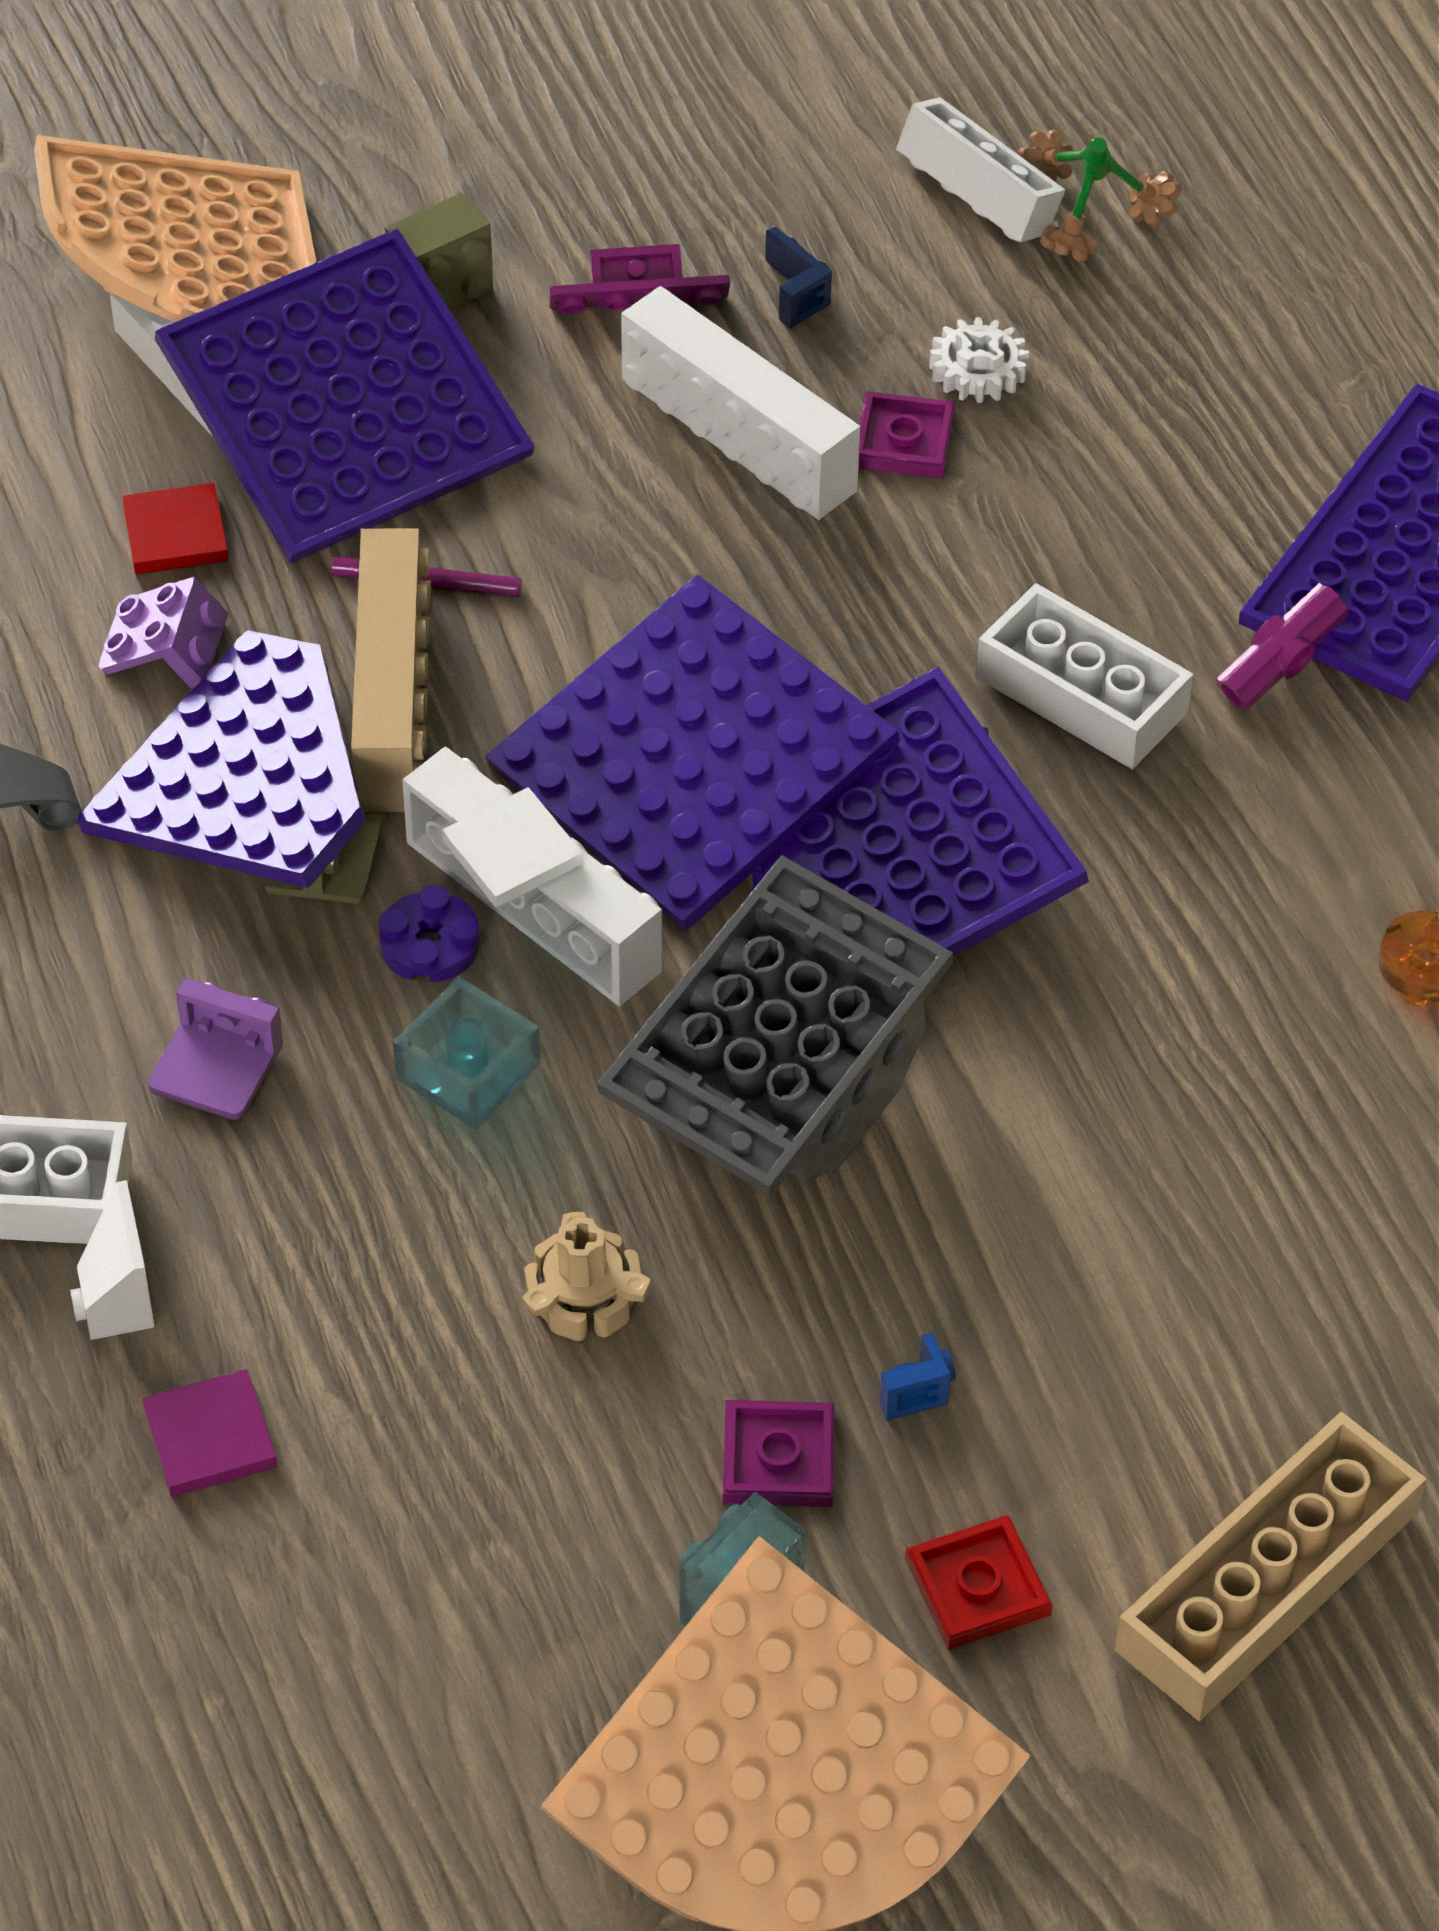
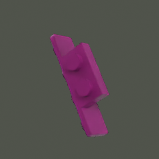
M680 244L590 250L592 283L551 286L549 288V307L552 310L560 309V312L564 314H577L584 312L587 309L586 307L604 306L609 311H622L631 307V304H635L659 286H662L682 301L694 300V303L698 305H712L720 302L722 298L728 297L730 277L729 275L683 277Z

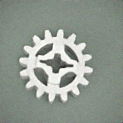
M976 317L974 325L969 326L962 319L957 320L956 330L945 326L942 328V337L933 338L929 359V369L933 370L932 379L934 382L943 381V391L945 393L951 392L954 389L958 390L959 400H964L969 394L975 395L977 403H982L984 395L989 394L996 401L1001 400V390L1013 394L1016 392V384L1024 383L1029 360V351L1025 350V339H1014L1015 329L1013 327L1003 331L1000 330L998 320H994L989 326L983 325L980 317Z

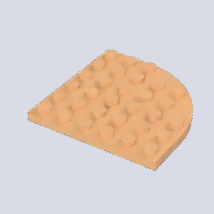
M37 135L34 153L39 193L44 218L50 232L70 259L87 275L101 284L105 291L119 296L148 312L177 322L317 262L299 171Z
M758 1536L539 1809L630 1884L655 1902L683 1917L732 1931H833L862 1922L892 1907L918 1890L941 1870L963 1845L1031 1755L762 1537Z

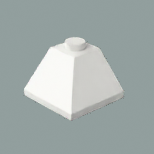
M127 1180L116 1182L77 1265L81 1288L70 1290L76 1321L87 1319L91 1340L155 1327L145 1265Z

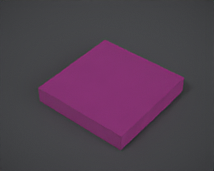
M865 391L859 420L858 468L943 479L956 402Z
M247 1369L142 1398L143 1409L171 1497L277 1467L276 1455Z
M726 1400L723 1504L833 1507L835 1403Z

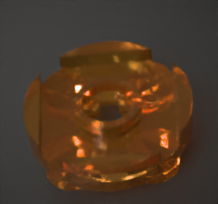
M1419 910L1397 917L1388 926L1386 935L1381 940L1378 956L1379 969L1388 984L1400 992L1402 999L1410 1005L1423 1006L1428 1002H1439V959L1436 962H1430L1420 957L1421 951L1425 950L1431 956L1439 954V918H1437L1438 912Z

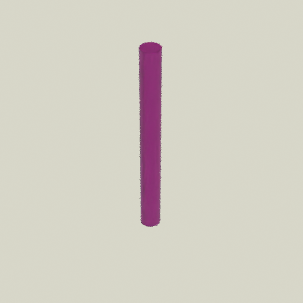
M334 556L332 575L359 578L360 559ZM430 567L429 577H422V581H431V587L515 597L520 596L522 583L521 578Z

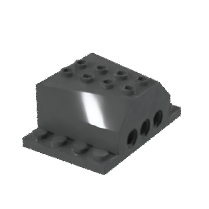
M781 855L597 1082L598 1091L601 1095L771 1197L789 1173L807 1182L839 1168L898 1093L926 1029L924 1000L953 965V952Z

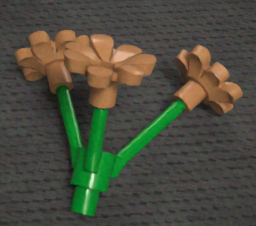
M1050 130L1046 136L1041 131H1034L1030 135V142L1033 147H1022L1019 150V156L1030 162L1031 165L1054 182H1056L1057 176L1061 179H1066L1072 174L1073 169L1067 163L1068 161L1082 160L1084 179L1074 211L1068 213L1066 222H1062L1059 227L1048 225L1041 233V245L1046 249L1054 248V251L1060 255L1066 256L1071 251L1075 260L1084 262L1087 261L1088 253L1096 254L1097 241L1081 231L1085 221L1083 212L1094 181L1103 179L1108 172H1113L1132 187L1129 201L1133 206L1129 214L1135 222L1139 223L1145 218L1150 228H1157L1161 224V213L1166 217H1171L1178 210V206L1171 202V199L1177 198L1181 194V186L1173 182V175L1167 172H1160L1154 178V176L1145 173L1138 180L1110 156L1107 142L1103 138H1093L1085 149L1074 151L1071 145L1061 144L1063 141V134L1061 132Z

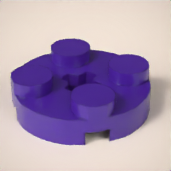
M430 885L421 892L399 899L384 911L379 918L382 958L393 972L403 978L414 980V975L430 976V982L449 980L468 969L477 955L479 926L475 912L460 898L449 895L447 889L442 886ZM434 931L438 933L439 940L433 942L429 938L422 940L418 938L423 932Z

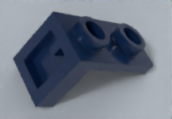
M776 226L768 228L766 230L765 259L768 264L788 279L783 285L779 286V320L791 329L831 304L832 271L823 261L817 260L803 249L793 237L787 236Z

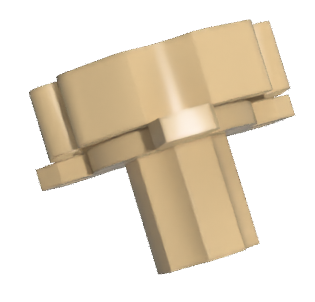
M584 1211L563 1214L558 1233L535 1247V1263H529L524 1270L526 1293L522 1296V1303L535 1317L540 1315L548 1323L550 1330L556 1335L574 1341H582L588 1334L587 1317H594L595 1333L597 1336L605 1338L627 1324L630 1320V1311L634 1302H644L648 1295L651 1279L641 1274L638 1253L631 1249L623 1251L622 1237L619 1234L600 1229L595 1224L593 1218H587ZM623 1256H624V1271H623V1266H622ZM539 1275H543L545 1282L539 1284ZM566 1304L571 1305V1312L562 1307Z

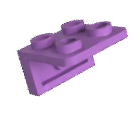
M196 577L176 583H167L160 588L138 595H130L124 598L116 608L113 624L104 643L99 668L105 674H112L163 658L190 688H194L211 669L228 612Z
M184 978L176 992L180 1025L149 1077V1089L155 1095L231 1120H238L244 1116L283 1046L279 1007L272 1006L260 998H248L226 991L213 983H201Z

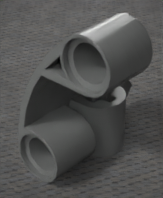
M0 744V809L21 805L46 830H63L76 823V818L81 813V807L68 771L32 754Z

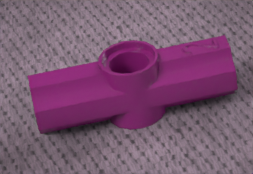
M1317 584L1283 617L1275 615L1258 629L1251 641L1250 648L1217 678V686L1238 709L1242 708L1247 711L1283 677L1290 679L1306 667L1315 653L1316 646L1349 616V608L1328 585Z

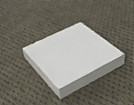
M529 787L442 829V841L496 908L583 865L582 851Z

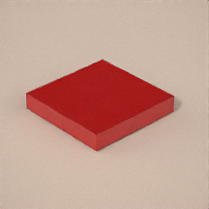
M215 482L122 496L135 575L229 561Z
M1009 1515L906 1548V1562L948 1650L1052 1615L1053 1605Z

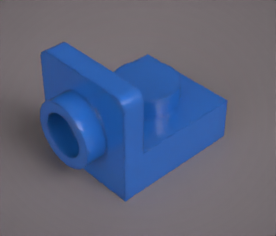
M933 1333L922 1335L920 1363H903L890 1371L881 1373L879 1404L886 1421L948 1404L949 1383L956 1379L955 1367L947 1349H939Z

